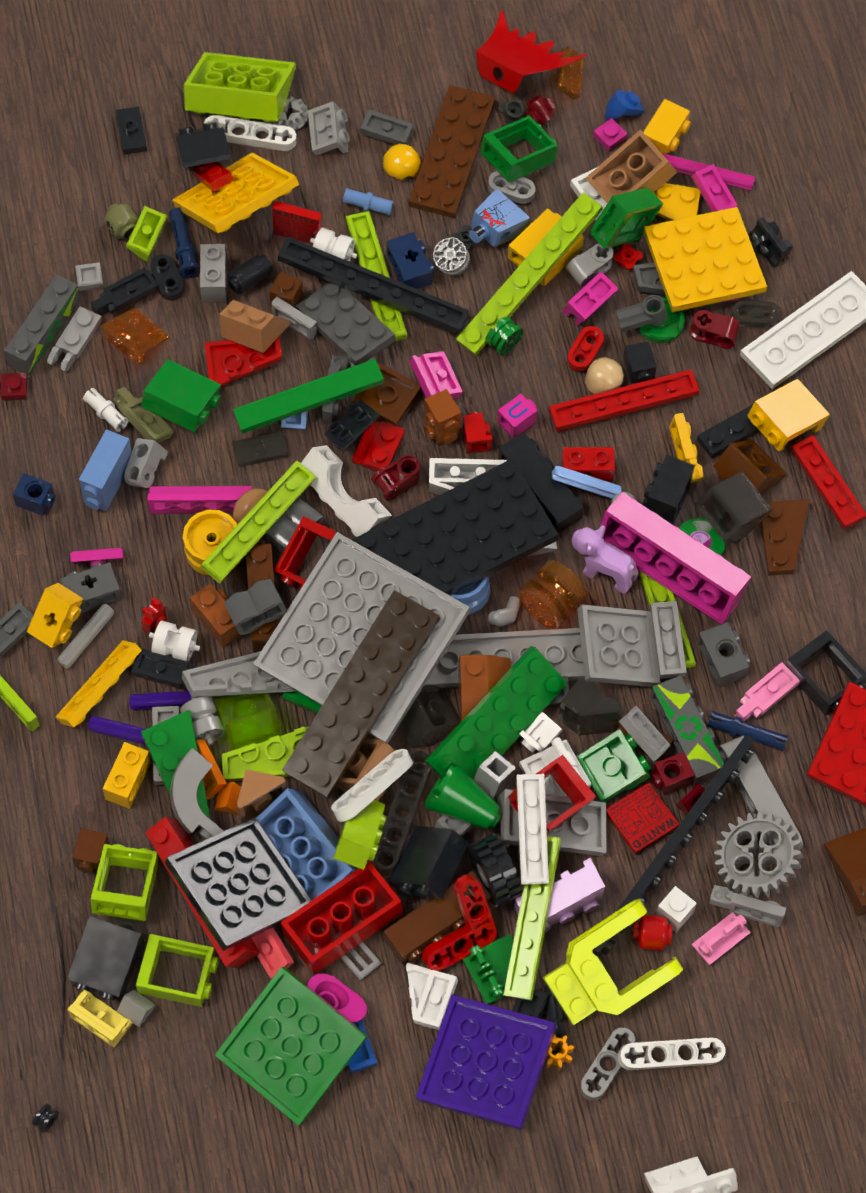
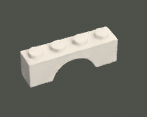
M327 445L312 447L301 462L305 468L316 476L310 486L318 492L322 501L331 506L335 511V515L351 528V532L356 537L387 522L391 518L390 512L376 498L361 501L351 498L346 493L341 481L343 462Z

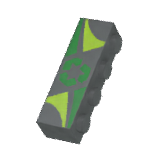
M56 274L4 350L8 366L27 375L31 374L81 300L78 284Z
M678 676L652 686L650 698L669 737L673 738V745L677 753H685L695 774L693 786L695 787L698 783L704 784L713 780L725 764L726 758L721 750H717L714 744L716 742L714 733L711 728L706 727L703 721V711L699 705H695L692 699L693 691L689 683H684L682 677Z

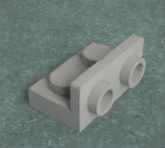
M333 101L308 110L312 151L319 155L339 148L343 153H347L350 139L345 126L347 122L345 111L340 109Z

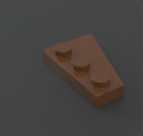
M810 499L759 502L758 509L768 576L794 573Z

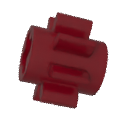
M540 94L526 104L528 108L525 115L530 116L539 125L546 123L554 116L552 111L555 104L550 96L543 98Z

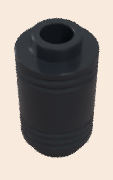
M256 255L228 273V285L234 292L238 291L242 294L269 277L273 271L272 264L265 255Z

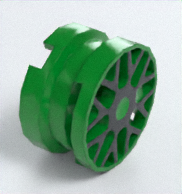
M509 316L507 318L503 317L496 322L497 326L494 329L491 328L485 338V342L491 347H495L497 349L496 352L501 356L510 352L518 344L524 332L519 325H514V321Z

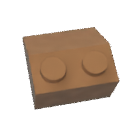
M232 300L219 314L223 338L262 353L290 325V320L235 300Z
M366 738L336 787L347 792L395 750L388 743L380 739ZM385 790L374 800L378 801L385 793Z

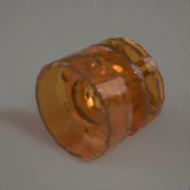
M549 560L536 572V579H529L526 585L518 590V598L526 611L540 624L550 629H557L569 617V611L576 610L587 599V591L580 579L570 569L558 561Z

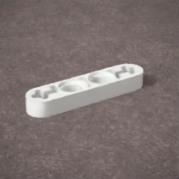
M219 115L209 116L204 124L217 122V125L224 127V131H226V126H228V133L225 132L227 142L280 151L292 150L296 145V133L287 126ZM240 127L245 132L242 135H235L232 133V130ZM260 131H265L269 134L265 139H259L255 135ZM285 136L289 137L287 141H282Z
M399 749L389 754L334 802L331 809L337 821L344 822L355 817L412 766L413 761L406 749Z
M717 1038L630 1043L620 1049L618 1062L626 1070L712 1065L723 1059L725 1046ZM710 1044H712L713 1049H717L718 1053L713 1058L710 1053H703L699 1055L700 1060H698L699 1050L709 1048ZM680 1046L690 1048L692 1052L690 1060L686 1061L679 1057L678 1049ZM658 1047L664 1051L665 1059L663 1062L653 1060L651 1056L653 1048ZM643 1048H645V1058H637L633 1061V1064H631L630 1059H625V1055L629 1053V1050L632 1051V1054L638 1055L644 1052Z

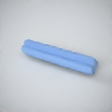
M555 466L554 470H552L553 480L613 499L617 493L622 492V487L561 466Z

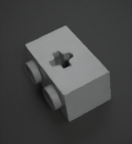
M200 244V291L202 302H226L227 259L225 244Z

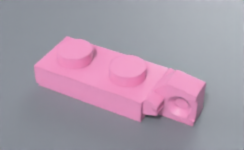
M780 663L745 693L740 701L743 705L736 710L737 713L734 716L740 717L741 721H746L752 714L756 718L763 715L799 685L800 680L783 663Z

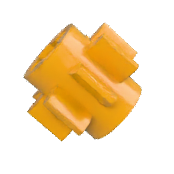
M554 1034L546 1057L547 1068L555 1065L561 1070L564 1061L569 1064L572 1062L571 1056L567 1053L573 1052L574 1046L567 1045V1036L561 1039L556 1038ZM557 1048H560L562 1050L561 1053L554 1056L552 1050L555 1051Z

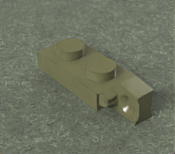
M125 387L116 391L113 400L117 404L118 409L145 439L155 440L157 443L171 438L173 430L159 415L141 407L143 397H134Z

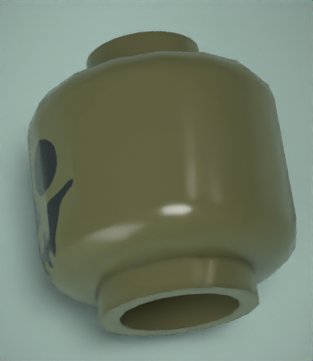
M125 203L113 204L107 209L104 224L114 238L129 240L139 218L130 205Z

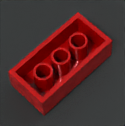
M369 861L366 863L364 870L357 869L280 923L284 937L313 975H316L403 915V909L399 897Z

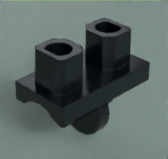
M764 217L756 221L755 228L748 234L753 241L754 253L761 252L772 267L778 266L783 257L790 253L793 245L789 240L779 239L777 236L779 234V227L775 222L767 223Z

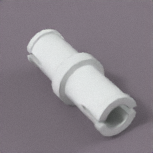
M91 388L90 391L88 390L85 393L83 400L97 411L96 414L100 419H105L117 432L127 426L128 419L115 409L113 402L107 401L95 388Z

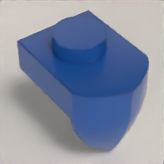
M617 90L607 103L605 119L610 120L612 118L615 120L623 115L639 117L644 112V108L640 104L639 97L634 92Z

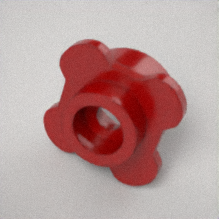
M623 244L620 252L614 254L613 259L621 268L632 270L637 261L642 259L643 254L641 251L631 248L630 244Z

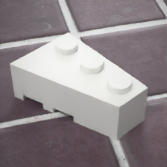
M430 458L429 492L441 495L506 462V460Z

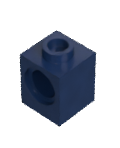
M23 473L13 493L16 506L44 516L47 508L50 509L53 506L56 498L52 483ZM35 493H40V494H41V495H40L39 497H37V498H32V497H31V496H32L33 494H35Z

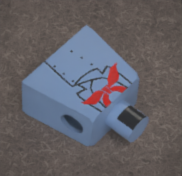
M496 189L475 210L471 223L473 229L469 231V236L475 243L485 239L492 246L497 247L518 237L527 228L530 217L500 190Z

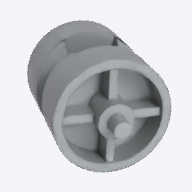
M209 696L191 698L192 700L181 707L180 711L183 713L190 709L195 740L205 739L207 744L213 745V742L221 738L225 733L220 718L214 716L217 711L214 701Z

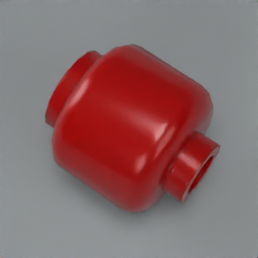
M644 914L640 918L639 923L634 922L632 939H637L640 949L663 951L666 945H671L672 923H668L666 916Z

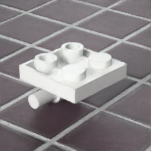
M560 737L551 741V747L519 762V767L524 775L536 774L563 754L587 786L591 788V782L567 740L562 741ZM551 775L544 779L545 795L567 797Z

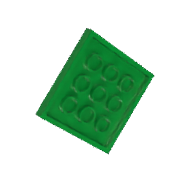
M281 967L215 1056L300 1126L342 1073L368 1036L288 969Z

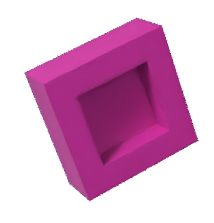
M611 118L594 130L593 137L608 151H611L627 139V133Z

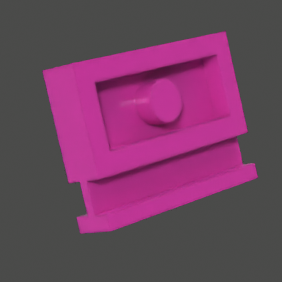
M444 351L422 354L421 357L412 356L409 362L426 398L445 389L449 391L453 399L461 396L463 391Z

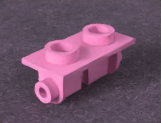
M732 912L696 940L692 946L707 964L711 965L751 932L745 927L747 923L742 915L736 916Z

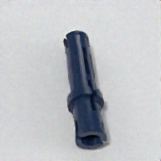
M715 711L711 713L710 718L720 722L710 719L707 727L730 733L729 736L735 737V735L745 736L747 734L755 742L783 752L786 744L775 740L786 743L788 735L741 721V718L737 716L732 718Z

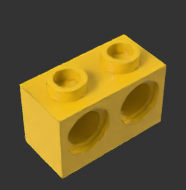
M124 742L103 787L105 800L128 809L131 808L151 764L149 751Z

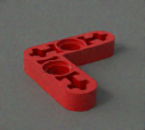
M471 875L461 876L454 885V892L466 925L425 948L422 960L430 970L441 971L471 955L469 950L472 947L479 945L482 949L496 938V926L482 886ZM468 885H470V886H469V891H470V894H471L473 897H469V896L465 893V892L467 891V886H468ZM475 905H481L479 913L475 916H470L471 909ZM460 939H465L464 946L459 950H454L455 943Z

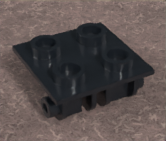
M360 399L358 402L350 405L347 412L339 420L334 421L324 435L333 441V444L339 450L345 451L381 415Z

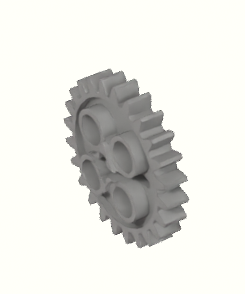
M758 812L755 819L748 813L747 821L737 817L739 825L735 826L729 823L730 833L722 831L721 834L725 840L716 842L721 849L714 851L716 858L719 859L715 862V865L720 869L718 872L720 877L725 878L724 882L728 887L733 885L732 888L735 893L742 889L744 896H748L753 891L754 896L759 898L760 891H764L765 895L769 897L770 889L772 888L777 893H780L779 885L782 883L788 887L787 878L796 879L797 877L793 869H801V865L797 860L803 858L801 851H799L802 848V844L797 840L799 838L797 832L792 831L793 828L790 823L784 825V820L781 816L775 821L772 813H769L766 819H764L762 812ZM759 833H762L761 836H760L759 844H758V841H757L758 834H759ZM774 838L778 839V842L775 845H767L769 840ZM752 839L748 845H741L743 840ZM743 864H750L747 870L739 871ZM777 864L774 870L765 871L768 865ZM759 865L760 873L758 877H755Z

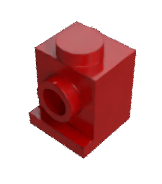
M472 412L468 415H463L462 429L466 454L491 451L492 435H490L489 422L484 423L483 413Z

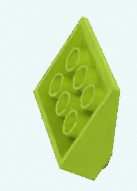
M204 52L184 83L185 110L193 111L197 114L212 113L219 116H237L241 119H262L265 122L278 121L286 105L296 63Z

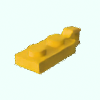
M683 413L675 414L669 429L677 459L695 465L691 483L701 482L703 470L702 466L697 463L696 446L691 443L690 424L685 421Z

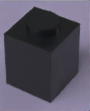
M650 342L625 346L623 360L630 383H640L655 379L657 365Z

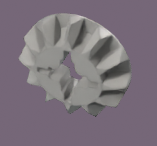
M291 96L290 99H287L279 120L272 123L290 127L294 131L301 128L308 120L307 105L301 99L297 100ZM289 108H292L293 113H291L289 120H287L286 112Z

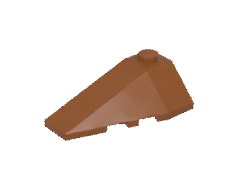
M460 655L458 659L460 722L511 668V658L493 655Z

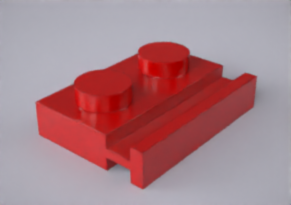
M375 420L364 431L352 458V463H358L363 465L364 468L375 472L392 464L405 435V429Z

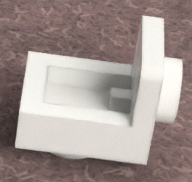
M541 712L532 724L519 734L524 738L521 743L533 753L536 749L539 752L547 749L551 741L557 738L563 730Z

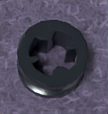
M46 1104L36 1114L32 1125L35 1127L39 1125L41 1127L40 1131L45 1133L55 1123L59 1112L57 1110L51 1111V1106Z

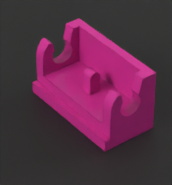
M600 272L566 304L562 313L566 316L573 314L576 317L575 324L579 325L583 320L585 321L619 288Z

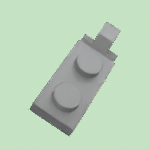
M716 885L713 887L709 904L729 909L728 913L730 914L733 912L737 916L742 915L744 918L778 928L781 927L786 908L780 906L777 902L758 900L750 894L744 896L743 893L738 894L729 891L728 887Z

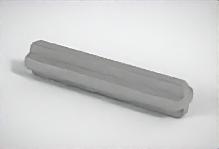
M102 604L57 659L61 666L66 669L70 668L114 615V610L110 606Z

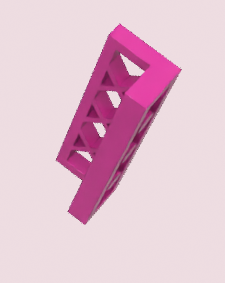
M252 486L150 487L147 498L149 513L197 514L205 510H220L226 514H233L237 500L246 491L251 490Z

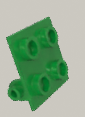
M511 934L490 943L482 949L479 945L472 947L469 950L471 955L462 959L486 1004L505 997L504 989L514 941Z

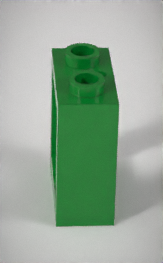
M527 116L483 135L480 153L510 183L554 163L558 144L530 116ZM526 139L535 148L536 152L517 160L506 147Z
M648 187L614 195L589 233L604 249L640 240L644 234V226L651 224L663 203Z

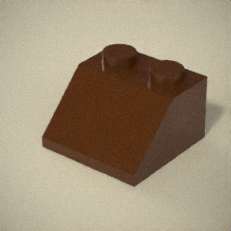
M753 440L730 444L713 465L718 471V476L725 482H729L735 488L736 494L747 501L762 496L787 474Z

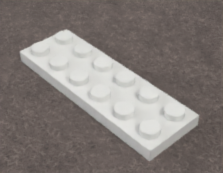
M852 271L743 348L740 356L774 389L866 322V285Z

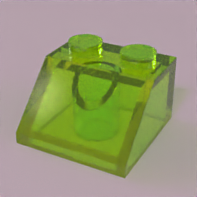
M268 693L230 695L214 700L218 716L225 730L224 735L231 751L253 743L267 741L269 738L277 735L282 736L276 708Z

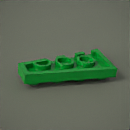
M190 709L140 732L169 796L172 776L177 765L190 749L193 748L197 751ZM202 778L197 788V803L203 814L210 818Z

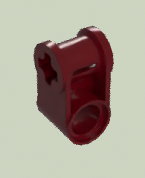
M700 310L693 317V324L690 327L689 333L696 341L729 349L735 345L740 323L731 316Z
M405 455L389 466L378 470L372 476L371 481L379 486L384 493L383 497L386 501L392 500L419 482L420 463L416 457ZM407 468L414 470L412 473L403 472Z

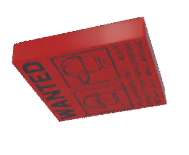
M274 201L272 206L273 234L286 238L290 237L313 245L314 243H311L310 240L311 238L315 239L322 228V213Z
M650 783L645 784L606 809L607 817L635 855L673 832L680 825Z

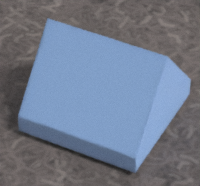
M308 411L281 420V428L306 429Z

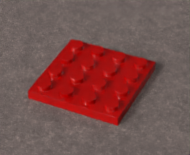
M849 682L842 693L805 776L866 806V689Z

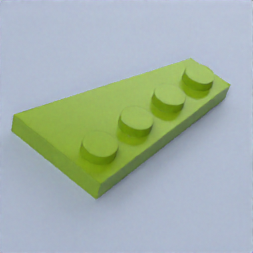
M304 726L295 729L294 732L282 736L277 735L269 738L267 741L258 744L253 743L222 754L223 777L225 781H243L246 769L281 777H291L284 773L282 769L309 727L305 728Z

